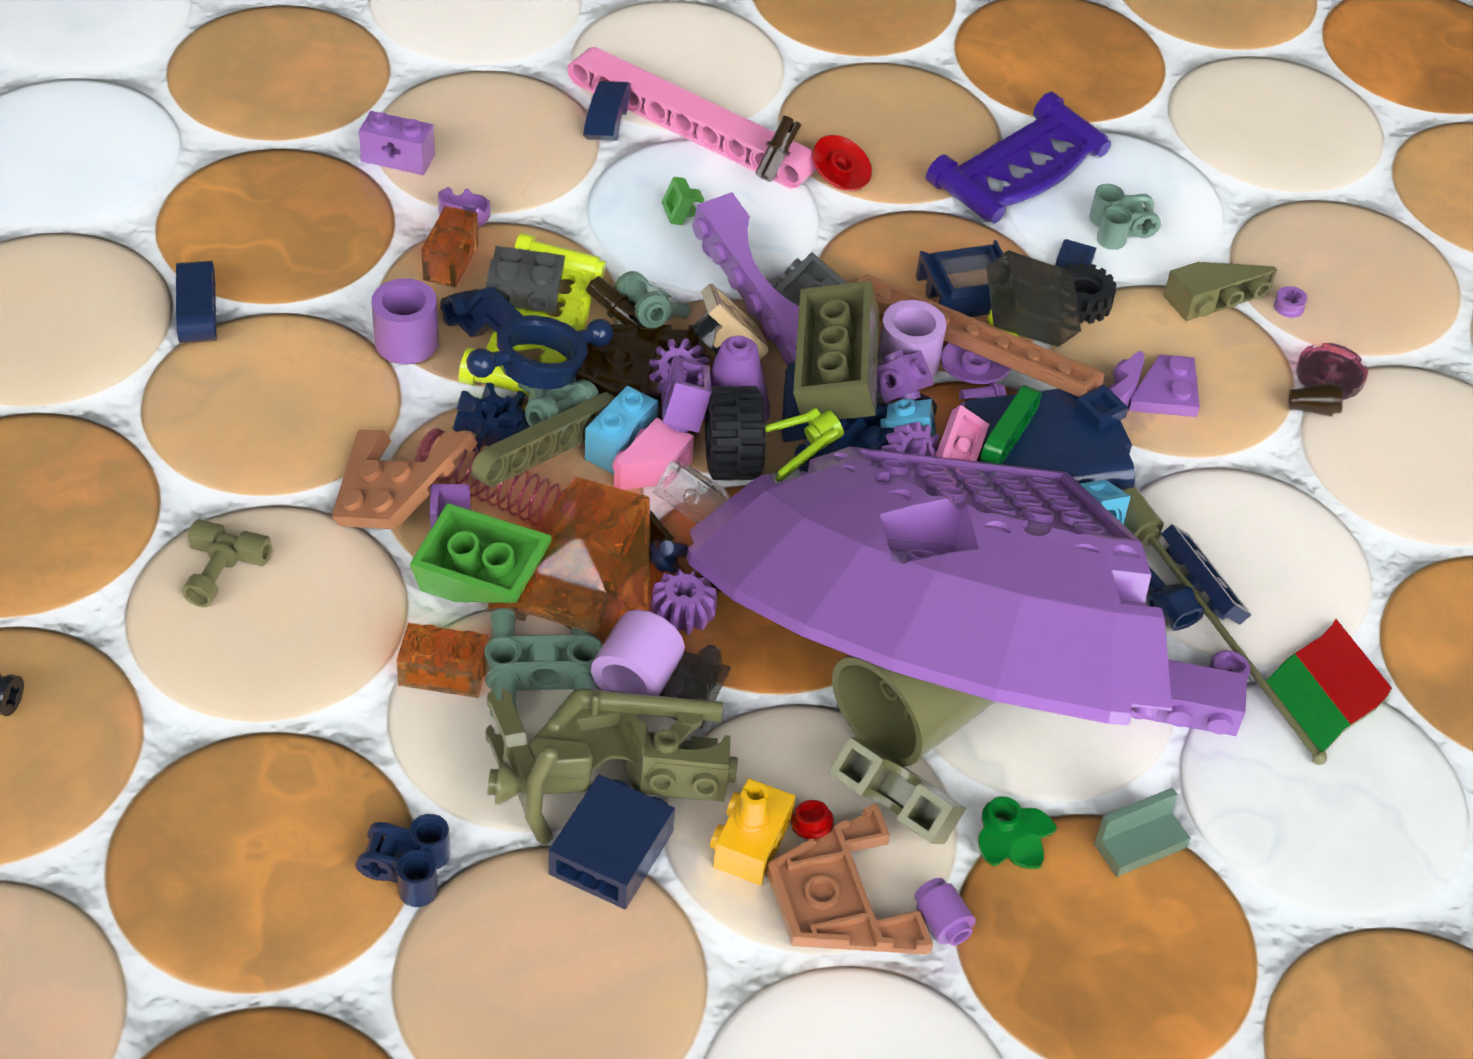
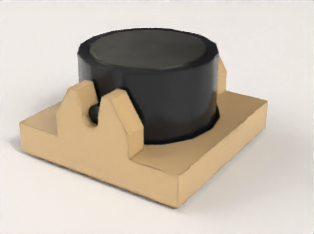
M709 283L701 291L707 312L693 325L697 335L716 354H718L720 346L725 339L732 336L747 337L756 343L761 360L769 350L760 326L716 286Z

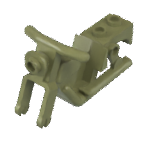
M586 688L577 689L565 699L548 720L547 724L529 741L528 746L526 732L513 704L512 694L505 689H501V700L496 699L493 691H490L487 695V706L491 709L500 730V734H495V730L489 725L485 734L486 741L490 744L499 766L498 769H490L488 795H495L496 805H501L518 795L524 810L525 819L540 844H548L553 838L552 831L542 814L543 794L587 791L591 786L592 772L600 764L611 759L626 760L625 770L634 790L646 795L724 802L727 782L735 783L738 757H730L731 736L725 735L720 743H718L717 738L691 736V741L685 740L693 730L701 727L702 721L721 722L723 702ZM637 714L677 718V721L669 729H662L656 733L648 732L646 728L647 721H640Z

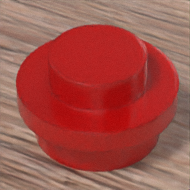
M807 800L796 807L791 818V825L794 833L805 839H818L831 832L834 827V817L825 803L818 800Z

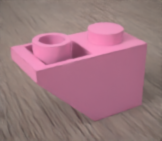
M656 417L646 429L642 428L637 433L634 442L626 450H621L616 455L612 465L614 470V488L627 490L672 484L692 463L694 436L689 433L674 431Z

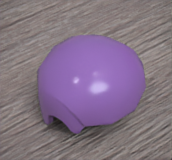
M446 187L438 193L440 218L451 229L461 231L473 230L484 225L490 218V201L483 195L472 194L469 189H465L461 195H454L450 187Z

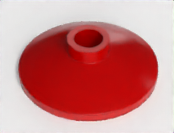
M827 135L820 138L814 145L812 150L814 166L818 173L834 187L845 191H857L865 187L870 181L872 175L870 160L855 142L843 136Z

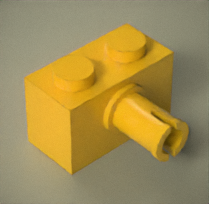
M748 778L741 793L735 791L729 801L726 815L729 818L725 826L718 824L710 842V848L715 850L713 868L762 885L767 875V863L774 860L791 824L796 795Z

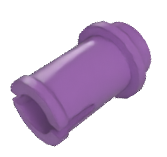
M991 382L986 387L959 390V399H981L1006 395L1004 385H997L996 382ZM960 402V405L964 407L965 402Z

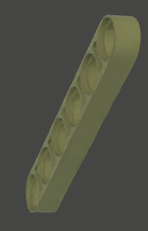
M608 392L601 393L484 448L473 462L471 468L472 476L482 483L493 487L584 443L585 428L616 397Z

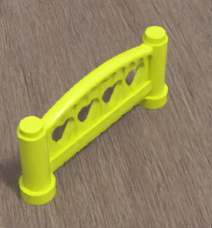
M520 233L515 243V249L565 255L562 280L570 279L574 283L569 286L570 293H559L558 302L563 303L565 306L559 309L561 315L558 317H551L542 311L516 309L523 316L537 315L550 317L568 324L577 331L583 330L587 323L591 305V296L587 293L586 288L590 281L597 276L603 278L606 261L600 260V257L538 242L535 241V236ZM495 331L486 347L490 352L499 351L497 348V333ZM523 344L512 347L515 351L534 348L544 350L545 352L539 355V360L543 363H562L567 360L565 356L556 350L541 345ZM467 347L459 369L458 379L460 383L475 386L477 382L482 384L493 383L494 387L513 392L522 391L525 395H530L519 388L517 382L505 375L500 366L495 367L493 373L485 378H477L470 374L467 369L466 359L470 352L475 349Z

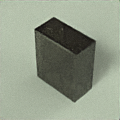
M1010 250L986 267L994 327L1056 347L1061 346L1081 332L1072 271Z

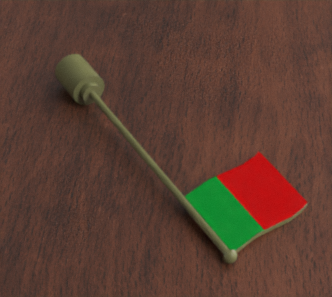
M1137 488L1123 490L1131 496L1123 525L1142 542L1143 546L1152 544L1181 584L1193 589L1196 600L1205 609L1204 614L1232 651L1246 658L1250 665V674L1313 755L1312 762L1316 765L1324 764L1327 760V749L1343 732L1374 712L1387 698L1392 687L1337 619L1334 620L1333 624L1321 637L1288 657L1265 681L1158 541L1164 526L1161 518Z

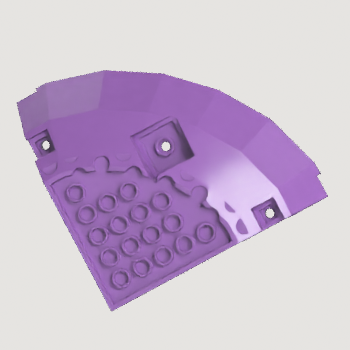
M847 447L811 459L808 473L781 483H775L770 473L757 477L689 531L693 540V544L688 547L686 558L689 565L733 601L802 637L887 670L996 702L1107 724L1129 726L1132 711L1144 716H1156L1158 710L1172 711L1165 618L1161 607H1151L1145 603L1151 571L1142 542L1068 472Z

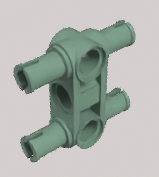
M582 606L571 611L572 635L515 636L516 614L514 611L508 608L494 610L490 614L491 638L485 645L484 656L485 682L496 695V699L501 700V689L509 691L512 694V701L517 711L516 691L574 689L575 691L582 688L598 690V685L594 682L591 674V666L603 645L596 636L595 610Z

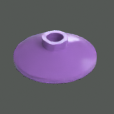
M948 343L941 353L943 368L951 376L968 383L988 384L997 382L1006 377L1011 368L952 343Z

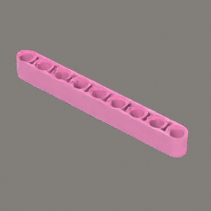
M596 47L588 48L570 62L567 67L570 79L579 87L594 93L599 81L630 82L631 90L627 110L753 171H756L768 148L766 142L771 141L775 132ZM793 141L788 150L790 155L785 156L773 181L791 189L799 187L816 171L812 159V150Z

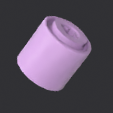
M904 300L890 305L884 312L878 347V367L884 364L882 357L896 351L903 350L904 355L922 351L933 378L939 369L947 322L944 314L935 306L923 301Z
M644 610L627 611L619 618L592 662L591 674L593 680L601 690L660 696L683 656L685 648L683 638L674 625L657 614Z

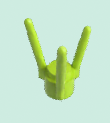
M815 407L805 414L765 425V432H771L805 422L809 423V426L804 428V432L811 445L778 471L776 481L781 482L822 448L844 436L843 427L831 410L820 414Z

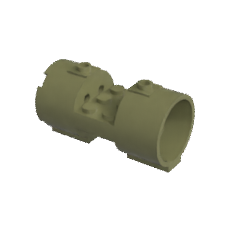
M851 655L841 659L835 665L832 673V686L836 702L844 719L855 733V738L866 740L903 766H910L916 763L996 702L896 673Z

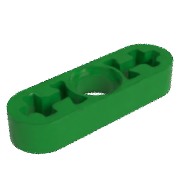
M1026 385L1021 387L989 435L982 451L981 461L995 464L1004 463L1035 415L1041 400V391Z

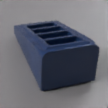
M787 363V369L785 370L782 420L800 415L793 393L795 363ZM801 423L783 428L781 433L782 440L790 442L808 439L804 428L809 426V423Z

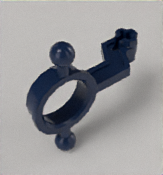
M494 287L454 293L442 298L440 302L444 321L450 327L459 325L471 338L483 335L490 327L497 333V348L499 351L490 352L485 348L475 349L470 352L466 359L467 369L470 374L477 378L489 376L493 373L495 367L500 366L505 375L515 382L530 388L545 390L562 388L572 383L577 376L578 369L586 360L588 353L587 343L595 347H604L613 338V328L604 319H594L589 322L586 329L577 331L568 324L550 317L537 315L523 316ZM523 344L541 345L556 350L568 360L552 364L536 362L523 357L512 347Z

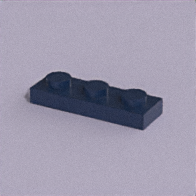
M1173 524L1161 533L1170 545L1166 548V551L1176 563L1181 566L1184 564L1190 571L1186 576L1187 579L1199 592L1205 591L1211 599L1207 604L1221 620L1227 617L1241 625L1251 616L1248 609L1188 533Z

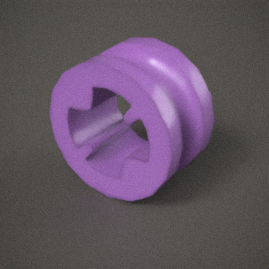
M1282 287L1277 292L1274 308L1282 316L1288 318L1299 317L1304 312L1307 295L1297 287Z

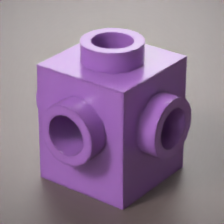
M903 350L896 351L882 357L884 364L877 367V391L883 397L885 403L897 399L916 400L921 397L920 390L935 384L922 351L904 355Z

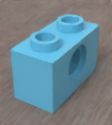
M627 385L585 428V460L614 474L612 465L616 455L621 450H626L634 442L637 433L642 428L646 429L657 417L658 400Z

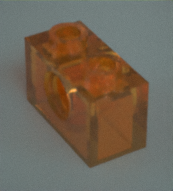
M449 206L444 207L421 248L423 281L454 288L457 287L479 245L478 213Z

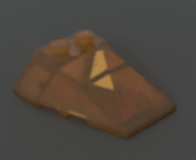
M575 477L534 529L535 531L551 535L553 541L517 602L489 603L487 610L490 612L498 608L511 609L515 612L516 619L526 621L527 615H532L596 634L602 644H604L619 618L627 611L644 610L650 612V498L645 495Z

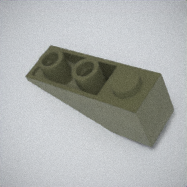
M1196 262L1170 270L1163 296L1185 321H1189L1269 295L1277 269L1274 266Z

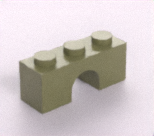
M849 737L827 772L859 795L869 797L890 809L897 815V821L930 843L945 844L967 809L863 739Z

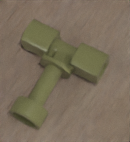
M197 519L192 524L188 533L190 546L192 549L207 552L210 561L201 574H192L182 588V594L187 601L195 606H210L218 593L215 581L224 567H233L238 560L263 567L268 562L273 551L270 537L249 531H243L238 537L225 533L224 525Z

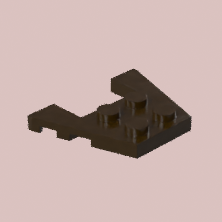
M611 324L613 338L609 344L604 347H595L587 343V358L578 369L576 381L588 380L596 386L599 394L608 392L615 397L628 385L658 400L657 418L662 420V394L647 391L650 380L649 375L653 369L649 362L651 359L656 358L657 347L660 346L665 351L670 350L668 340L674 339L679 348L682 340L686 338L691 342L692 348L698 345L699 336L695 332L693 325H688V330H672L671 325H662L657 330H637L636 324Z

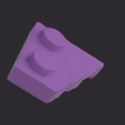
M1159 355L1132 395L1128 408L1129 411L1197 417L1200 404L1195 358Z

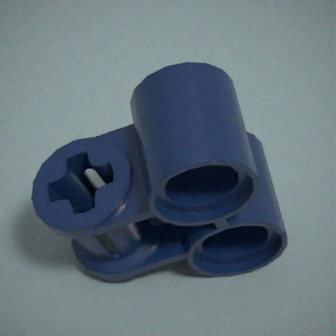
M425 814L416 818L410 825V829L397 827L387 822H376L370 825L367 833L369 842L365 853L358 856L355 865L357 870L362 875L373 880L397 883L400 899L406 905L423 907L434 901L438 893L437 869L446 865L450 859V836L447 821L436 814ZM415 877H423L420 880H412Z

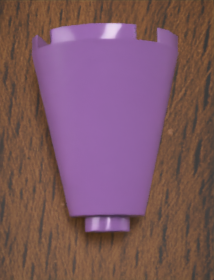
M744 336L729 337L722 342L711 368V387L757 386L763 398L766 425L770 416V403L757 345L753 340Z

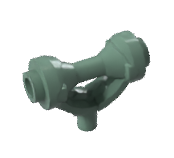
M629 271L622 274L615 283L614 289L621 295L626 294L628 296V301L635 307L636 318L647 328L661 327L673 315L687 318L689 315V305L676 302L667 292L649 284L648 280L637 271Z
M585 379L577 380L562 388L549 390L530 388L518 383L519 388L530 394L525 408L526 420L530 427L599 395L596 386Z

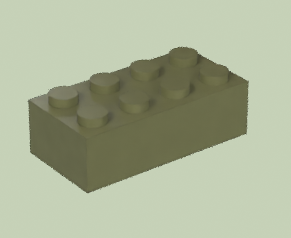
M872 280L800 289L793 390L800 415L816 407L820 414L831 410L838 420L876 416L879 309Z

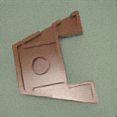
M359 430L355 437L332 518L339 526L397 530L430 495L427 488L438 477H447L456 468L453 461L463 450L470 453L477 445V441L470 432H443L425 462L380 460V458L392 441L384 430Z
M873 804L863 809V814L851 821L845 819L836 824L832 832L816 841L811 838L767 863L766 873L792 946L922 955L931 953L933 942L920 910L879 920L875 918L850 853L888 844L890 834L878 804Z

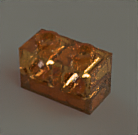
M408 623L396 660L398 686L479 698L485 677L484 650L489 642L488 635L479 634L474 631L440 628L430 624Z

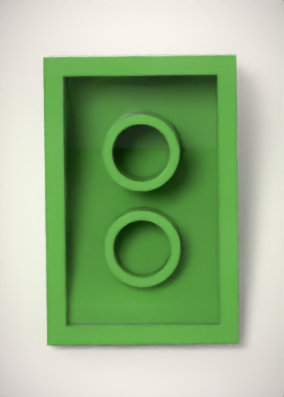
M447 503L410 562V567L420 591L453 602L516 603L553 539L551 535Z

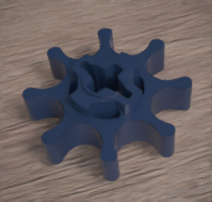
M486 383L481 398H476L469 392L462 391L456 407L460 411L456 414L452 429L456 432L466 430L475 433L477 445L473 451L477 453L480 452L484 445L490 446L527 429L530 426L526 420L525 410L521 408L525 393L518 391L514 398L510 396L503 398L496 394L493 383Z

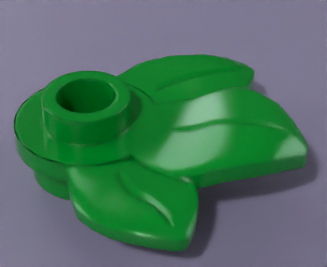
M1005 796L996 797L983 808L981 821L984 828L978 836V847L982 857L991 866H998L1008 858L1013 864L1021 868L1039 869L1042 867L1044 860V850L1040 838L1052 835L1056 832L1057 827L1052 819L1039 809L1021 808L1012 798ZM998 818H1004V819H1006L1007 821H1002V820H999Z

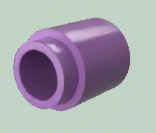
M935 878L923 884L916 891L914 896L917 901L916 909L917 911L920 910L925 923L939 944L955 946L963 943L971 936L973 932L972 927L976 919L952 884L946 883L943 878Z

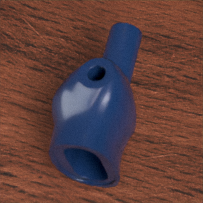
M1150 568L1151 579L1148 589L1152 593L1147 597V605L1161 607L1165 621L1173 631H1179L1197 623L1203 617L1205 609L1196 600L1193 589L1183 584L1166 585Z

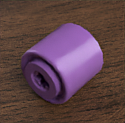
M395 279L385 282L378 287L371 297L375 348L380 356L398 364H415L433 355L439 345L437 300L433 289L424 282L414 279Z

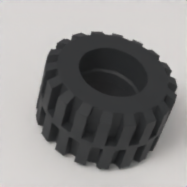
M757 386L711 387L712 393L705 412V445L708 472L712 480H754L761 476L765 461V413L762 395Z

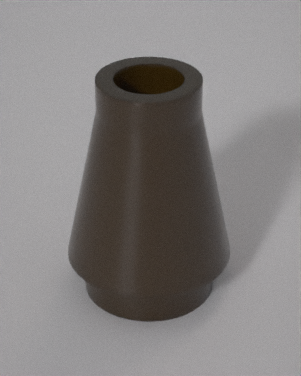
M1327 382L1289 390V410L1304 411L1332 417L1333 413L1342 412L1343 391L1341 385H1333V382Z

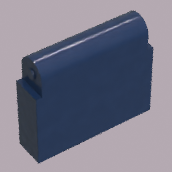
M1060 389L1041 391L1042 396L1035 415L1003 464L1068 472L1080 484L1107 480L1122 491L1133 488L1135 484V469L1129 455L1132 443L1121 421L1097 431L1074 409L1076 400L1079 397ZM1017 394L965 401L964 407L989 423L977 458L978 462H983L981 461V455L985 443Z

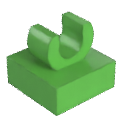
M673 176L661 203L670 223L683 225L687 216H695L696 208L693 202L703 203L704 198L700 190L690 189L686 178Z

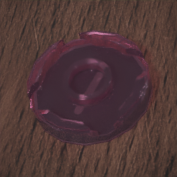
M1322 343L1321 347H1314V345L1306 347L1300 353L1295 370L1298 380L1304 387L1333 382V385H1341L1343 400L1356 396L1363 389L1368 374L1366 365L1364 367L1360 363L1362 358L1356 352L1334 343Z

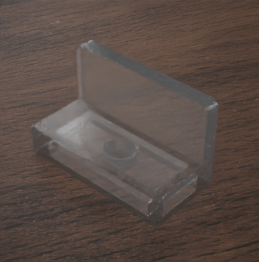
M675 461L669 463L652 492L696 524L734 496L694 467Z

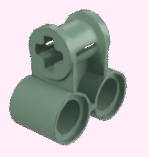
M1113 184L1098 186L1094 193L1089 219L1094 225L1099 227L1097 234L1099 245L1109 250H1118L1125 246L1128 237L1146 238L1158 232L1161 227V220L1153 211L1154 202L1151 196L1147 194L1124 195L1123 190Z

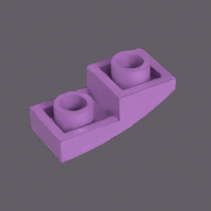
M1141 351L1135 353L1128 360L1123 359L1118 363L1113 372V377H1115L1114 383L1108 387L1127 407L1132 395L1136 391L1142 371L1145 354Z

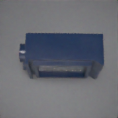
M994 240L992 245L930 254L924 251L919 253L916 279L917 281L927 280L926 295L928 298L939 297L938 304L970 317L989 315L991 308L1001 303H1010L1016 306L1018 296L1022 293L1021 280L1018 275L1015 276L1010 266L1009 257L1006 253H1003L997 240Z

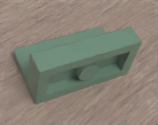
M1173 788L1106 814L1102 818L1094 845L1116 877L1188 847L1191 838L1172 813L1178 797Z

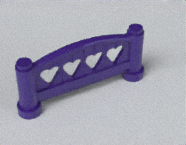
M1050 91L1038 101L1034 108L1033 117L1037 120L959 166L948 155L943 154L939 156L928 168L926 181L936 189L943 188L986 222L997 223L1003 217L1006 210L1005 207L1028 200L1053 188L1073 173L1088 154L1103 157L1110 149L1111 141L1108 140L1106 134L1065 106L1063 98ZM1050 138L1071 143L1074 147H1067L1066 152H1058L1054 149ZM1029 151L1049 155L1053 159L1046 160L1045 165H1037L1033 162ZM1008 164L1028 168L1032 172L1025 173L1023 178H1015L1012 176ZM986 177L1006 181L1011 185L1003 186L1002 191L996 192L990 189Z

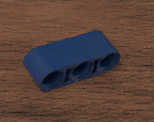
M213 261L176 263V325L179 343L217 340L216 284Z

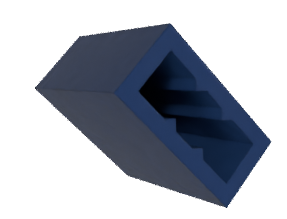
M598 774L549 849V875L626 910L673 833L675 807L668 805L659 797H650L636 791L623 781L611 780Z

